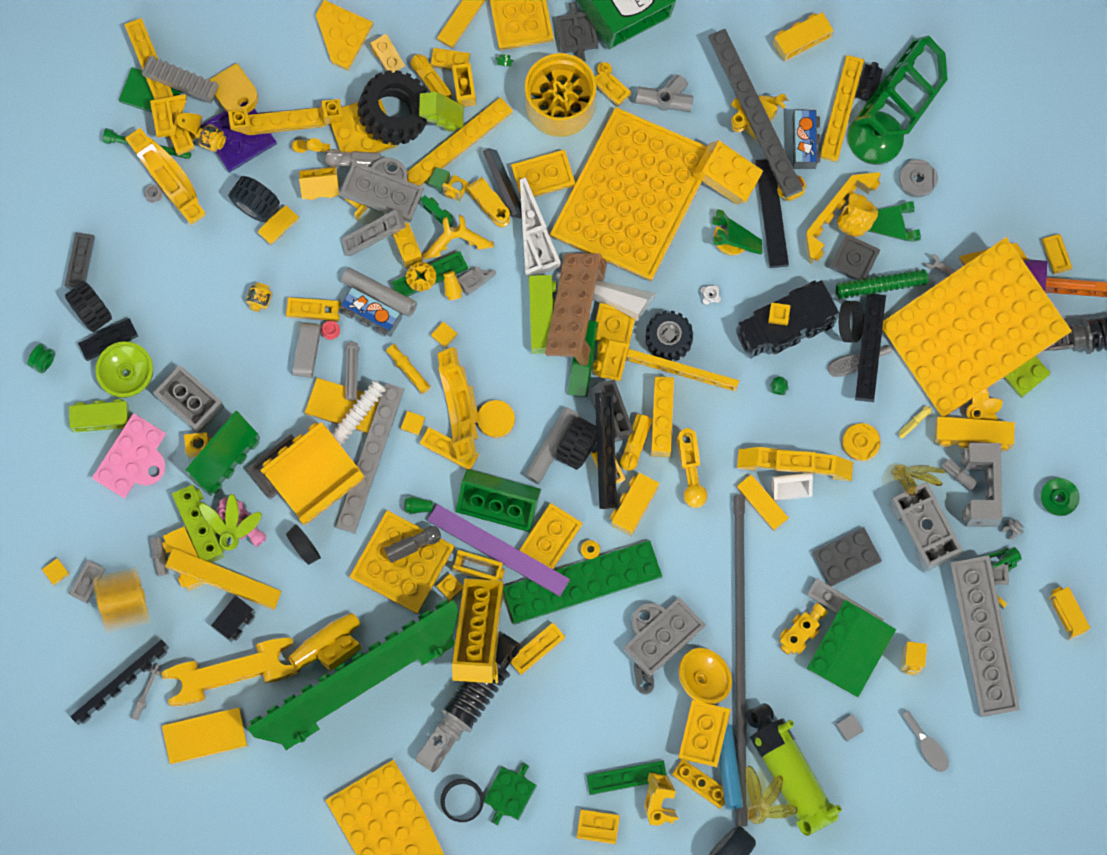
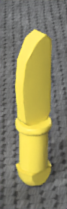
M924 407L921 412L914 416L900 430L899 437L901 439L904 438L926 416L930 415L931 407Z

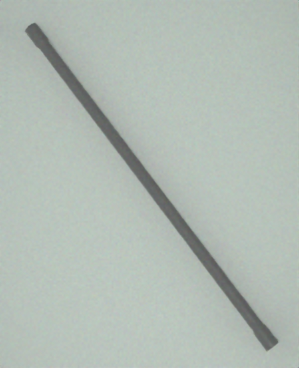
M734 495L736 757L744 806L736 809V826L745 827L748 826L746 801L745 496Z

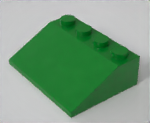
M235 411L185 470L192 482L211 497L213 493L217 494L220 491L225 479L231 478L235 472V467L238 464L241 465L246 460V454L258 446L260 437L238 411Z
M845 600L807 669L852 695L859 697L896 629Z

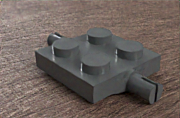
M570 2V13L565 16L556 17L562 53L575 52L578 58L586 62L585 51L598 49L599 47L596 29L585 13L577 11V3L573 2L572 6V2Z

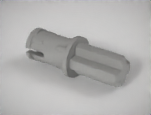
M951 459L946 460L943 464V469L956 478L955 481L958 480L970 491L978 483V481L965 472V468H960Z
M154 537L150 540L154 555L152 560L155 563L157 576H164L169 574L168 568L165 567L167 554H164L162 539Z

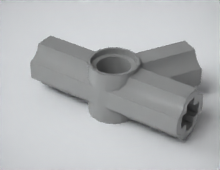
M675 74L667 85L660 90L638 86L636 103L655 106L662 111L673 109L691 113L693 95L681 94L688 86V82L683 76ZM665 97L669 101L664 102L660 98Z

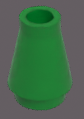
M411 495L410 497H405L404 512L409 513V515L432 512V500Z

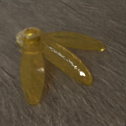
M900 464L891 469L893 479L900 480L902 487L910 496L916 495V483L913 477L936 486H942L943 483L938 478L926 472L946 473L941 468L927 465L906 467Z
M752 766L746 768V784L752 803L747 816L752 823L761 824L766 820V817L783 819L797 813L798 809L794 805L780 804L771 806L781 792L782 776H777L769 784L762 796L760 781ZM757 811H760L759 818L756 816Z

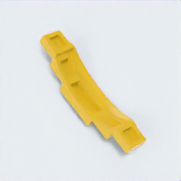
M141 128L125 138L150 175L191 226L206 216L205 211L198 203L197 193L189 178L178 163L150 137H147Z
M450 347L437 353L438 369L449 411L453 447L456 451L457 461L463 462L477 456L474 440L478 439L475 423L479 422L473 386L467 383L465 367L459 364L457 348Z

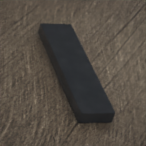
M487 148L483 151L509 212L512 217L521 219V203L497 150Z

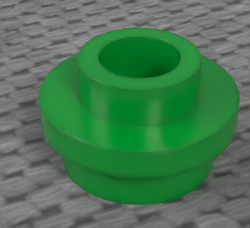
M500 54L499 58H495L497 65L511 67L512 62H514L513 59H510L511 55Z

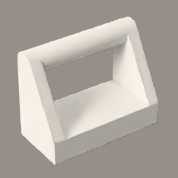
M812 473L773 477L771 482L773 500L782 501L812 497Z

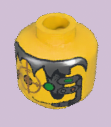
M210 124L200 128L197 133L199 146L209 151L216 152L218 149L221 150L225 144L226 136H224V131Z
M257 282L249 287L245 302L250 306L249 309L260 312V310H265L269 307L273 293L269 290L270 287L268 285Z

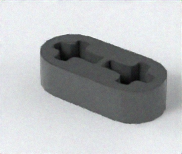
M634 663L636 688L639 693L648 695L654 689L653 675L649 678L646 674H642L641 668H637L638 665ZM644 677H646L647 684H651L647 691L644 690V687H640L643 684Z

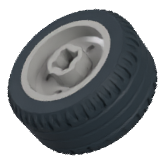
M737 826L714 847L709 855H749L756 846V840L743 827Z

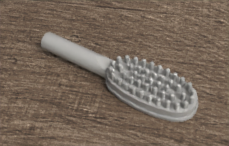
M891 346L881 348L879 357L892 353ZM853 354L836 359L828 366L829 374L833 377H842L856 372L859 368L860 355Z
M906 711L902 716L920 740V748L925 759L936 771H945L949 766L945 752L933 738L926 737L911 713Z

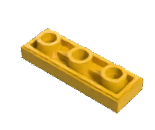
M681 760L671 776L718 809H721L725 803L723 786L686 760ZM698 781H704L705 786L700 787L698 785Z

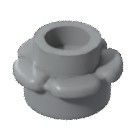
M150 185L146 188L144 196L150 203L158 202L162 199L163 191L159 186Z

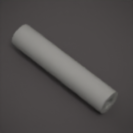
M350 267L345 270L342 276V283L356 288L408 317H411L417 308V302Z
M564 407L524 475L528 480L540 484L556 457L557 449L571 423L579 417L577 412Z

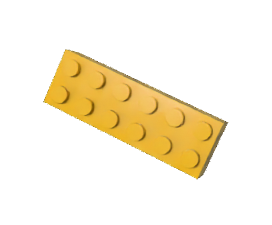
M464 578L452 661V681L493 682L503 605V581Z

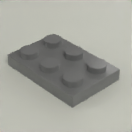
M292 434L246 469L270 500L279 492L260 470L264 468L262 465L270 458L274 460L279 456L277 453L285 446L289 448L294 444L293 440L295 437Z
M864 527L812 552L825 580L831 587L882 562Z

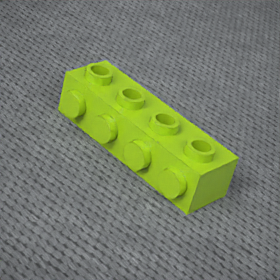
M192 484L172 493L199 558L210 563L224 558L223 552L226 550L221 547L220 541H218L215 535L218 533L208 524L199 509V504L204 499L200 489H196Z

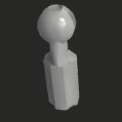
M330 149L325 154V163L330 167H351L353 161L371 168L377 160L381 159L380 153L340 152L336 149Z

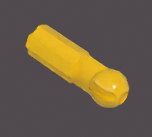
M423 54L414 55L410 65L429 91L438 92L450 99L452 93L430 65L427 57Z
M636 415L632 427L634 433L629 436L623 455L620 458V465L624 470L631 471L638 466L639 457L653 420L648 416Z

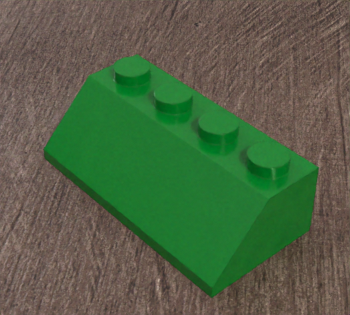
M467 469L462 479L456 512L530 532L541 489Z

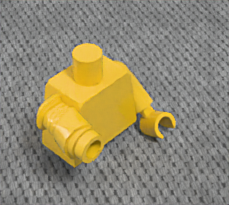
M785 94L778 96L758 95L770 121L777 115V106L779 105L784 109L786 105L783 102L789 101ZM736 97L731 104L733 108L738 110L737 114L731 118L732 129L735 132L745 130L757 141Z

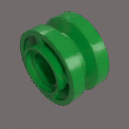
M42 343L38 344L32 350L27 366L32 369L36 367V371L43 374L52 365L55 351L51 348L47 349V346Z

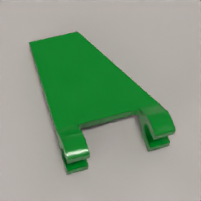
M909 201L898 206L879 209L873 226L867 232L904 241L914 242L921 240L920 229L906 233L902 213L915 212L914 202Z
M717 209L716 217H712V224L716 226L726 224V232L718 229L717 236L720 238L714 236L712 238L713 244L718 246L729 244L761 255L763 253L762 240L730 219L723 210Z

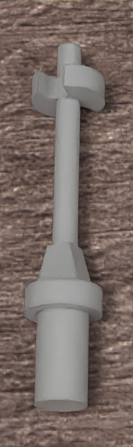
M156 664L154 669L150 668L148 671L152 674L143 695L138 701H135L136 706L131 715V718L138 721L143 708L145 709L147 706L145 704L146 696L155 675L160 676L161 672L157 671L160 665Z

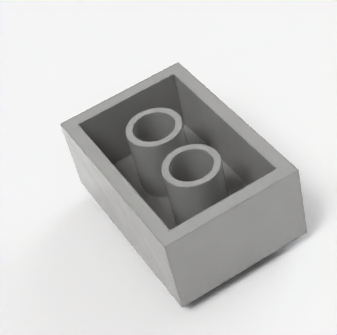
M181 365L153 392L161 403L195 433H201L224 408L222 401Z

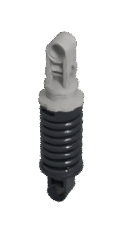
M502 634L498 638L495 659L499 676L498 683L496 684L494 679L492 683L462 681L463 685L458 686V691H455L453 694L454 697H451L448 704L441 709L440 712L444 717L441 722L437 723L436 730L417 754V763L431 772H435L455 742L461 739L460 735H462V732L472 731L473 723L478 721L476 717H481L482 715L478 709L485 711L486 707L483 703L486 705L490 704V700L487 697L490 699L494 698V694L491 691L495 693L499 691V688L494 684L502 686L504 680L510 677V673L506 669L519 653L521 643L506 634Z

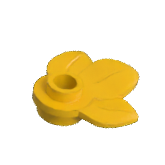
M987 388L983 391L980 390L972 398V404L968 406L966 415L969 419L998 421L995 413L1001 409L1003 400L989 398ZM979 410V414L974 415V411Z

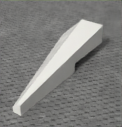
M526 177L520 179L526 275L546 274L561 268V262Z
M561 272L557 273V280H560ZM596 281L593 300L599 303H607L638 321L644 310L649 307L656 293Z

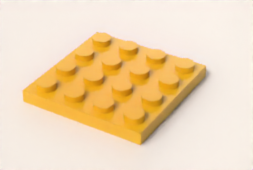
M387 510L349 578L418 615L455 546L440 539L436 544H427L419 548L418 551L390 563L384 548L409 536L418 535L424 529Z

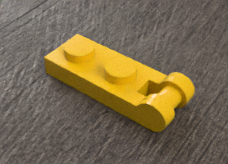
M288 297L286 317L339 322L340 315L338 311L341 309V302ZM326 308H331V313H325Z

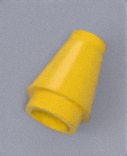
M454 271L444 273L445 296H447L448 300H456L462 297L463 290Z

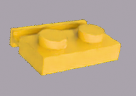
M580 810L576 839L616 845L620 815Z

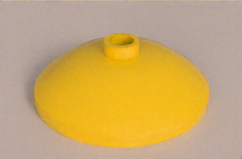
M696 648L686 653L681 659L678 669L679 679L682 687L692 699L697 702L713 705L723 701L728 696L732 687V676L728 665L721 656L706 648Z

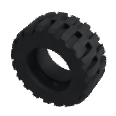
M388 70L384 72V75L378 73L368 81L359 99L357 113L361 117L359 120L361 126H366L365 131L368 134H373L375 140L381 139L384 144L392 142V145H399L400 142L406 144L409 143L410 139L415 140L422 133L428 121L419 116L420 94L426 93L427 88L425 85H420L421 81L418 78L413 79L411 74L406 73L405 75L399 70H396L395 73ZM384 97H396L408 106L411 116L404 119L392 118L382 111L378 100Z

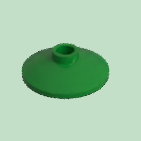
M1055 478L1048 481L1043 486L1040 495L1043 507L1049 513L1056 516H1066L1072 513L1077 508L1080 499L1077 487L1071 481L1064 478ZM1061 496L1062 501L1058 502L1055 497Z

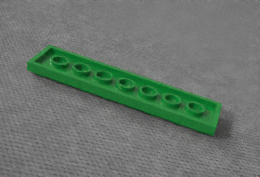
M649 540L555 570L570 579L560 597L529 579L505 586L503 591L514 625L660 579L662 578V573Z

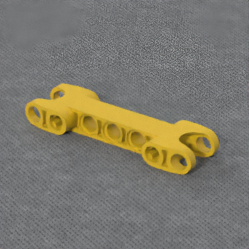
M278 638L256 644L257 654L198 669L197 661H190L161 672L162 679H178L182 682L180 693L168 699V705L175 707L198 703L206 700L205 690L263 675L265 683H272L299 673L300 669L296 670L293 665H283L279 661L280 653L294 645L293 638Z

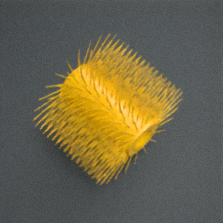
M137 568L126 575L129 571L127 570L115 579L118 576L117 574L106 582L110 578L108 576L95 586L97 588L95 589L97 593L96 604H98L100 616L102 615L104 618L103 624H108L105 628L109 627V625L113 624V626H116L117 623H120L115 628L116 630L126 621L128 623L125 626L134 619L136 621L133 624L142 617L144 619L141 622L149 618V616L142 615L144 613L148 615L149 613H146L148 607H145L147 606L145 605L147 601L141 585V576L139 579L136 575H131Z

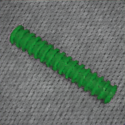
M925 269L915 270V272L912 270L910 272L906 271L904 274L902 272L894 273L893 275L888 274L887 277L882 275L876 278H865V280L848 281V283L842 282V284L839 282L835 286L837 297L841 300L843 297L845 299L849 298V296L851 298L854 296L859 297L860 294L862 296H865L866 293L867 295L871 293L876 294L877 291L882 293L883 291L888 292V290L893 291L894 289H905V287H916V285L919 287L922 284L925 286L928 284L929 278Z

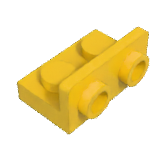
M602 337L597 347V358L593 363V374L602 378L621 381L630 344Z

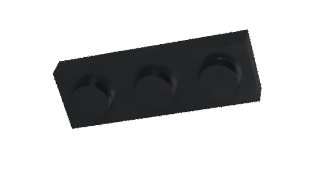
M129 318L78 343L86 361H90L100 356L110 345L118 342H128L139 336Z

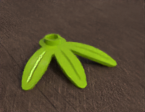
M230 494L228 497L225 513L226 525L213 508L203 502L199 504L203 517L221 535L220 545L227 551L234 550L238 546L239 538L252 532L262 517L261 512L258 511L245 518L238 525L239 507L234 494ZM230 537L232 538V544L228 543Z

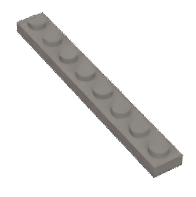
M387 383L384 387L386 391L382 392L357 465L366 478L348 492L336 526L337 529L353 534L356 533L404 393L403 388Z

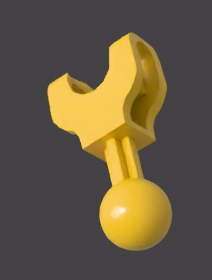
M685 428L680 431L676 438L681 470H686L688 483L683 493V499L689 507L700 508L707 502L708 493L705 487L699 484L697 467L700 466L696 433L690 428ZM683 437H688L690 443H685Z

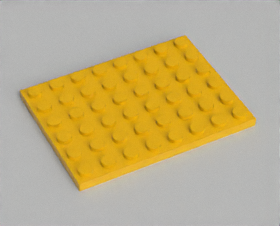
M615 107L550 233V237L588 254H601L604 261L652 282L703 182L692 174L707 146Z
M1007 237L883 321V331L942 417L948 416L970 401L977 392L988 389L1072 332Z

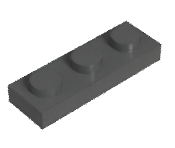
M75 233L64 285L65 288L73 289L82 281L86 282L95 242L94 235Z

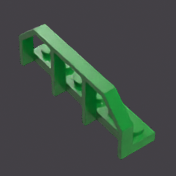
M929 35L913 39L854 121L858 125L870 124L881 136L909 134L948 80L946 53ZM925 45L937 55L939 80L934 87L913 67L915 59L924 52ZM906 72L928 94L916 112L895 91L897 84L905 78ZM889 96L910 118V121L903 130L887 131L875 119L876 113L885 106V101Z

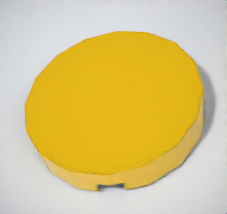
M488 401L478 411V427L486 436L497 439L505 437L512 431L515 424L514 411L504 401Z
M867 423L854 424L846 430L842 438V446L850 458L856 461H867L878 453L881 446L880 435L873 426Z

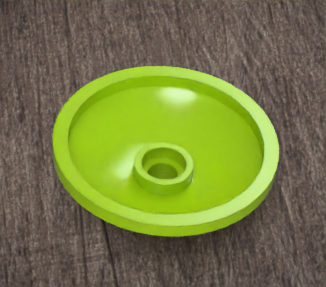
M118 342L112 344L100 354L95 368L96 378L102 389L108 394L119 398L133 397L141 393L149 385L153 376L152 359L148 352L136 343ZM125 371H130L129 375L124 376L123 373Z

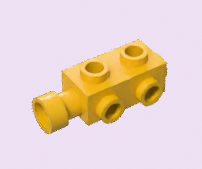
M815 603L809 614L806 612L803 615L798 614L792 621L794 625L791 629L788 630L786 628L779 635L781 638L779 641L781 644L780 649L785 654L789 655L791 653L795 655L797 652L800 655L807 647L805 642L809 638L813 640L820 632L817 629L820 626L818 621L821 618L823 619L828 614V611L819 603ZM808 622L810 624V628H804L803 623ZM791 637H796V638H797V642H796V643H792V642L790 641V638H791Z

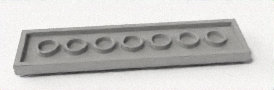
M988 555L950 562L980 716L985 717L1019 711L1020 707L990 557Z

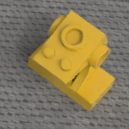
M649 773L647 779L649 787L644 802L647 820L650 825L655 826L662 825L664 822L672 824L674 820L679 819L676 811L661 806L665 798L674 799L676 791L667 775Z

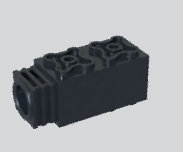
M814 280L803 287L792 290L788 296L773 302L790 305L787 326L768 323L770 303L753 311L754 316L738 322L736 333L741 346L750 359L765 352L768 355L771 353L775 355L799 344L800 340L805 337L810 339L821 332L833 328L839 311L823 281L816 282Z

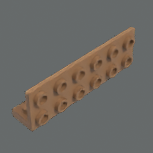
M601 254L564 255L545 349L546 356H571L576 358L580 365H588L591 350L585 340L596 281H604L607 267Z

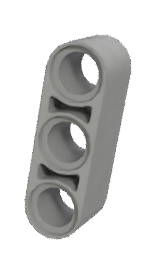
M301 323L293 376L313 378L321 325Z

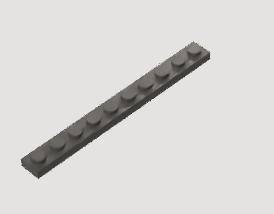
M726 29L708 35L715 54L784 197L787 198L802 192V185Z

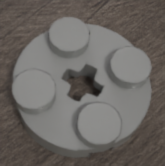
M918 159L910 161L903 167L899 182L905 194L913 197H924L932 193L936 187L938 175L935 168L933 169L929 165L930 163ZM917 174L920 175V178L924 179L920 183L914 180Z

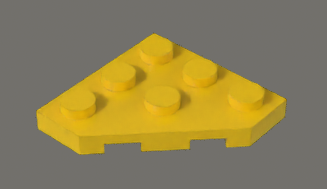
M323 0L316 13V19L331 62L349 71L374 24L368 19Z

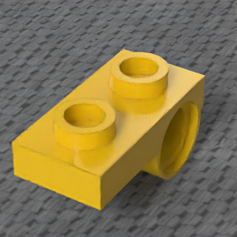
M387 34L370 43L373 53L380 60L386 71L391 70L394 73L405 66Z

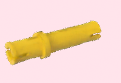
M396 344L387 348L386 353L394 360L396 367L406 374L421 394L426 393L431 388V385L411 364L409 357L405 356Z

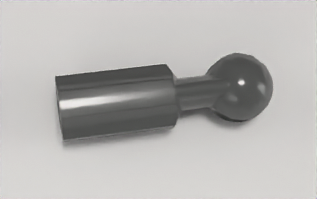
M427 526L422 533L413 537L409 536L384 548L390 563H393L418 551L419 548L427 544L438 543L441 539V532L436 526Z

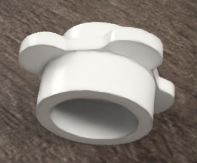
M717 285L701 288V293L703 294L702 302L705 305L721 301Z

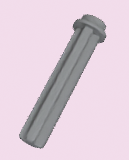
M348 342L347 346H345V398L350 401L357 398V364L360 347L356 342Z

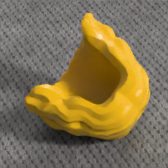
M857 193L850 194L848 205L843 208L841 215L837 219L838 228L843 233L853 237L863 236L871 229L878 216L877 207L868 201L865 196L858 195Z

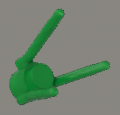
M1006 547L1001 551L983 555H989L990 558L1002 555V560L995 563L993 568L1002 564L1009 565L1008 572L1017 567V562L1022 560L1020 552L1015 547L1011 549Z

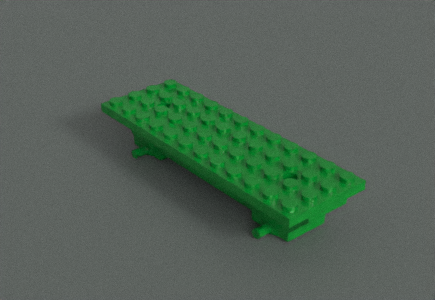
M448 599L434 606L436 608L434 612L430 609L418 616V622L410 621L401 627L403 631L400 633L396 630L384 637L386 639L384 643L381 644L378 641L368 647V653L360 652L352 657V663L347 665L344 662L335 668L336 672L331 676L326 673L318 678V684L312 686L310 683L302 688V694L297 697L293 694L284 699L285 704L281 707H278L276 704L266 711L268 715L263 718L260 715L249 721L250 726L247 727L254 738L282 744L284 749L288 750L299 742H305L307 737L319 731L320 728L316 722L417 660L423 666L434 658L441 657L445 651L455 646L452 637L459 611L455 601L449 602Z

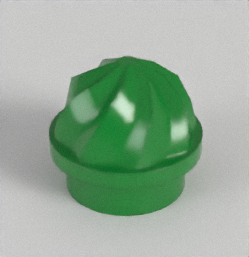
M776 377L770 383L771 393L786 395L789 387L788 381L784 377Z

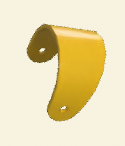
M180 113L176 117V123L179 127L188 130L192 141L197 139V133L203 117L194 113Z

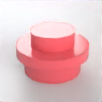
M327 321L322 325L321 333L324 338L333 340L339 336L340 327L334 321Z

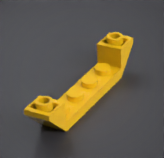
M340 99L321 101V107L254 115H248L247 109L228 111L230 129L246 135L321 128L343 117Z
M879 172L852 175L806 231L805 241L808 262L811 265L815 260L819 261L825 253L823 252L824 244L816 239L822 234L824 230L822 227L826 223L830 224L835 217L834 212L837 209L841 210L847 202L845 201L847 196L855 193L857 188H860L867 194L871 190L875 191L881 184L879 181L881 174Z
M765 447L739 449L737 469L756 471L757 467L776 469V451L783 449ZM816 453L815 472L812 474L833 476V480L852 481L854 462L836 455Z

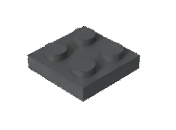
M846 234L830 269L854 280H865L881 249Z

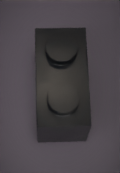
M235 595L212 623L211 627L232 643L233 640L237 641L240 638L245 625H250L253 622L256 612Z

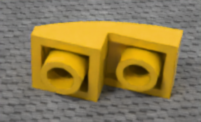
M285 205L259 229L258 234L272 245L284 235L287 229L298 222L299 216Z

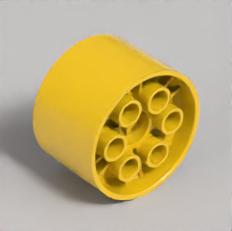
M556 53L541 58L530 68L525 80V107L531 123L541 132L556 137L576 134L589 124L596 107V80L592 70L583 60L570 54ZM552 75L553 80L551 83L546 76ZM573 76L579 78L572 84L571 80ZM563 80L565 84L561 85L559 81ZM543 88L549 89L544 93L540 91ZM579 90L582 93L580 95H577L573 91ZM557 92H559L561 95L564 94V100L560 95H557ZM531 95L539 96L540 99H531ZM583 99H589L588 103L581 101ZM545 105L548 109L540 110L539 107ZM573 108L580 109V111L577 113H574L571 110ZM561 115L564 118H556L555 116Z

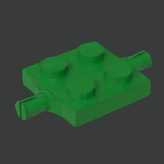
M522 762L518 772H512L501 767L484 799V803L493 807L496 811L491 823L498 826L503 815L510 816L519 821L537 787L536 784L530 782L524 776L530 767L528 764Z

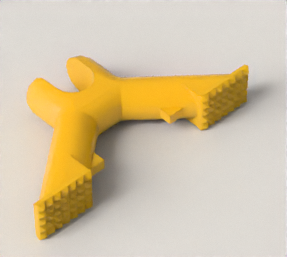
M459 215V226L455 228L449 226L448 218L445 217L443 219L444 232L423 253L424 259L440 257V252L447 250L448 243L455 238H463L469 242V246L475 245L478 250L494 248V242L466 228L465 218L462 215Z

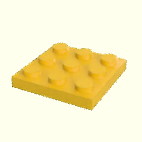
M490 0L499 51L554 42L546 0Z
M379 99V106L382 109V111L386 114L381 99ZM358 102L341 107L343 117L331 123L340 152L381 153L398 147V145H392V142L384 144L381 139L375 140L373 134H368L365 131L366 126H361L359 121L361 117L357 113L359 108Z

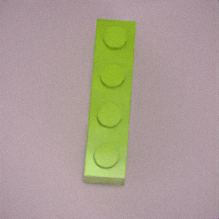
M552 275L529 276L532 354L545 353L556 300L552 299V292H556V281H552Z

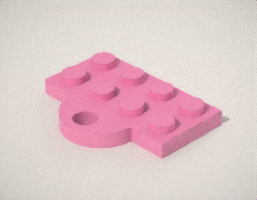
M133 413L92 479L124 499L135 483L140 485L156 483L161 479L165 471L164 458L156 449L166 433ZM157 466L160 473L156 477L150 476L148 473L149 467Z

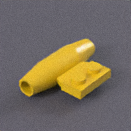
M351 612L330 622L306 639L288 657L290 663L296 670H299L319 660L322 665L332 671L362 649L360 643L350 636L360 626L358 618Z

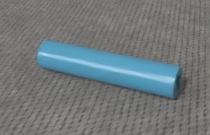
M727 724L719 764L725 807L727 810H735L744 806L732 725Z

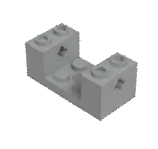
M969 443L967 448L964 449V453H961V465H964L967 471H987L984 474V483L988 484V491H985V500H970L965 505V510H962V521H965V527H997L1002 520L1001 443Z
M927 482L891 499L889 506L897 522L903 521L918 550L915 557L924 573L959 557L963 550ZM924 520L930 521L932 529H924L922 522Z

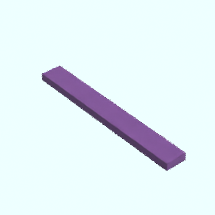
M438 504L427 520L434 526L492 559L502 562L506 567L559 597L570 581L569 578Z

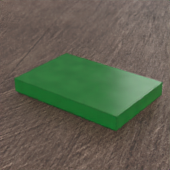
M131 67L119 102L152 113L150 101L155 99L147 79L142 75V70ZM170 87L173 96L182 94L181 91Z

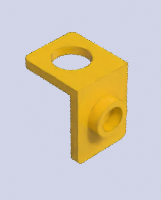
M453 175L448 184L443 183V193L446 197L460 202L466 192V187L470 184L466 180ZM455 182H460L463 188L459 191L453 188L452 185Z

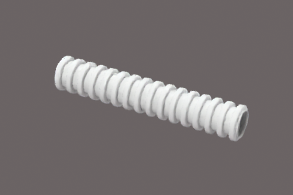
M371 381L372 384L368 385V390H364L365 393L364 395L361 394V399H357V404L353 405L354 408H350V413L346 414L347 417L343 418V422L338 424L339 427L334 429V433H331L340 445L345 444V440L349 439V434H353V429H357L356 425H360V420H364L363 416H367V411H371L370 407L374 406V402L379 400L377 398L381 397V393L386 391L377 381Z

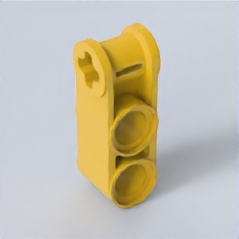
M483 177L478 178L466 187L469 195L478 203L483 212L490 217L496 226L506 227L510 223L509 209L496 192L490 188Z

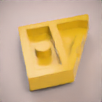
M186 94L150 101L157 138L176 135L178 130L176 117L184 111L187 101Z

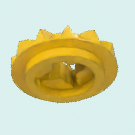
M416 262V264L410 265L406 272L407 284L415 291H427L435 284L436 272L426 262ZM416 271L421 274L424 272L425 280L421 278L418 280Z

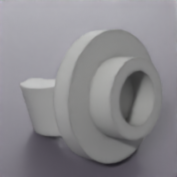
M1009 519L1007 521L1009 525L1005 526L1002 530L1003 533L1008 529L1013 531V535L1009 538L1010 540H1013L1018 534L1022 535L1024 533L1023 525L1017 519Z

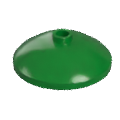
M882 111L876 113L875 119L887 131L903 130L900 123L890 114ZM853 121L848 132V144L858 159L868 164L881 165L892 161L900 153L904 143V135H875L874 132L876 130L870 124L858 125Z

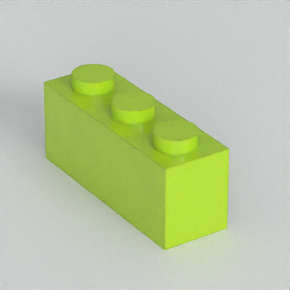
M438 92L420 94L419 116L427 119L428 122L435 123L438 127L444 128L445 131L453 132L458 128H463L464 106Z
M115 399L109 403H105V401H94L93 404L78 402L74 403V406H69L70 429L73 433L124 429L130 419L129 404L123 399Z

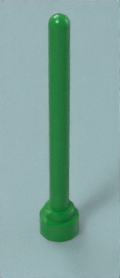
M105 129L102 139L103 143L111 144L118 142L129 145L125 136L117 135V132H114L112 129ZM160 145L169 155L190 159L192 156L190 152L178 156L175 148Z

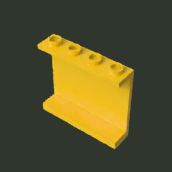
M322 422L312 424L308 428V433L304 436L302 434L297 436L293 440V445L289 448L287 446L282 448L277 453L279 456L274 460L272 458L267 460L262 465L264 468L260 470L266 475L305 526L366 478Z

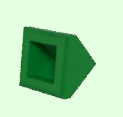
M435 167L427 184L443 193L442 185L443 183H448L450 172Z

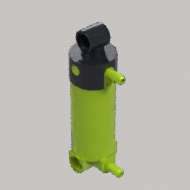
M762 703L746 712L748 724L753 728H757V732L749 738L759 756L765 762L794 814L798 828L802 834L810 836L822 828L835 823L839 818L838 813L842 811L840 805L834 806L828 800L790 730L794 726L793 721L788 720L786 722L782 718L774 722L772 708L768 704Z

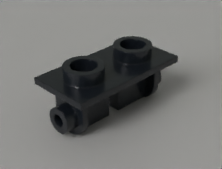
M872 62L870 65L865 64L855 98L868 101L878 88L883 69L879 67L877 62Z

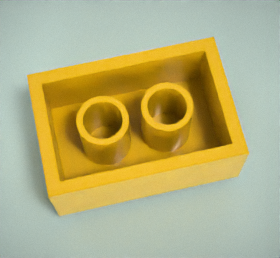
M720 140L708 144L692 175L738 205L747 202L763 170Z

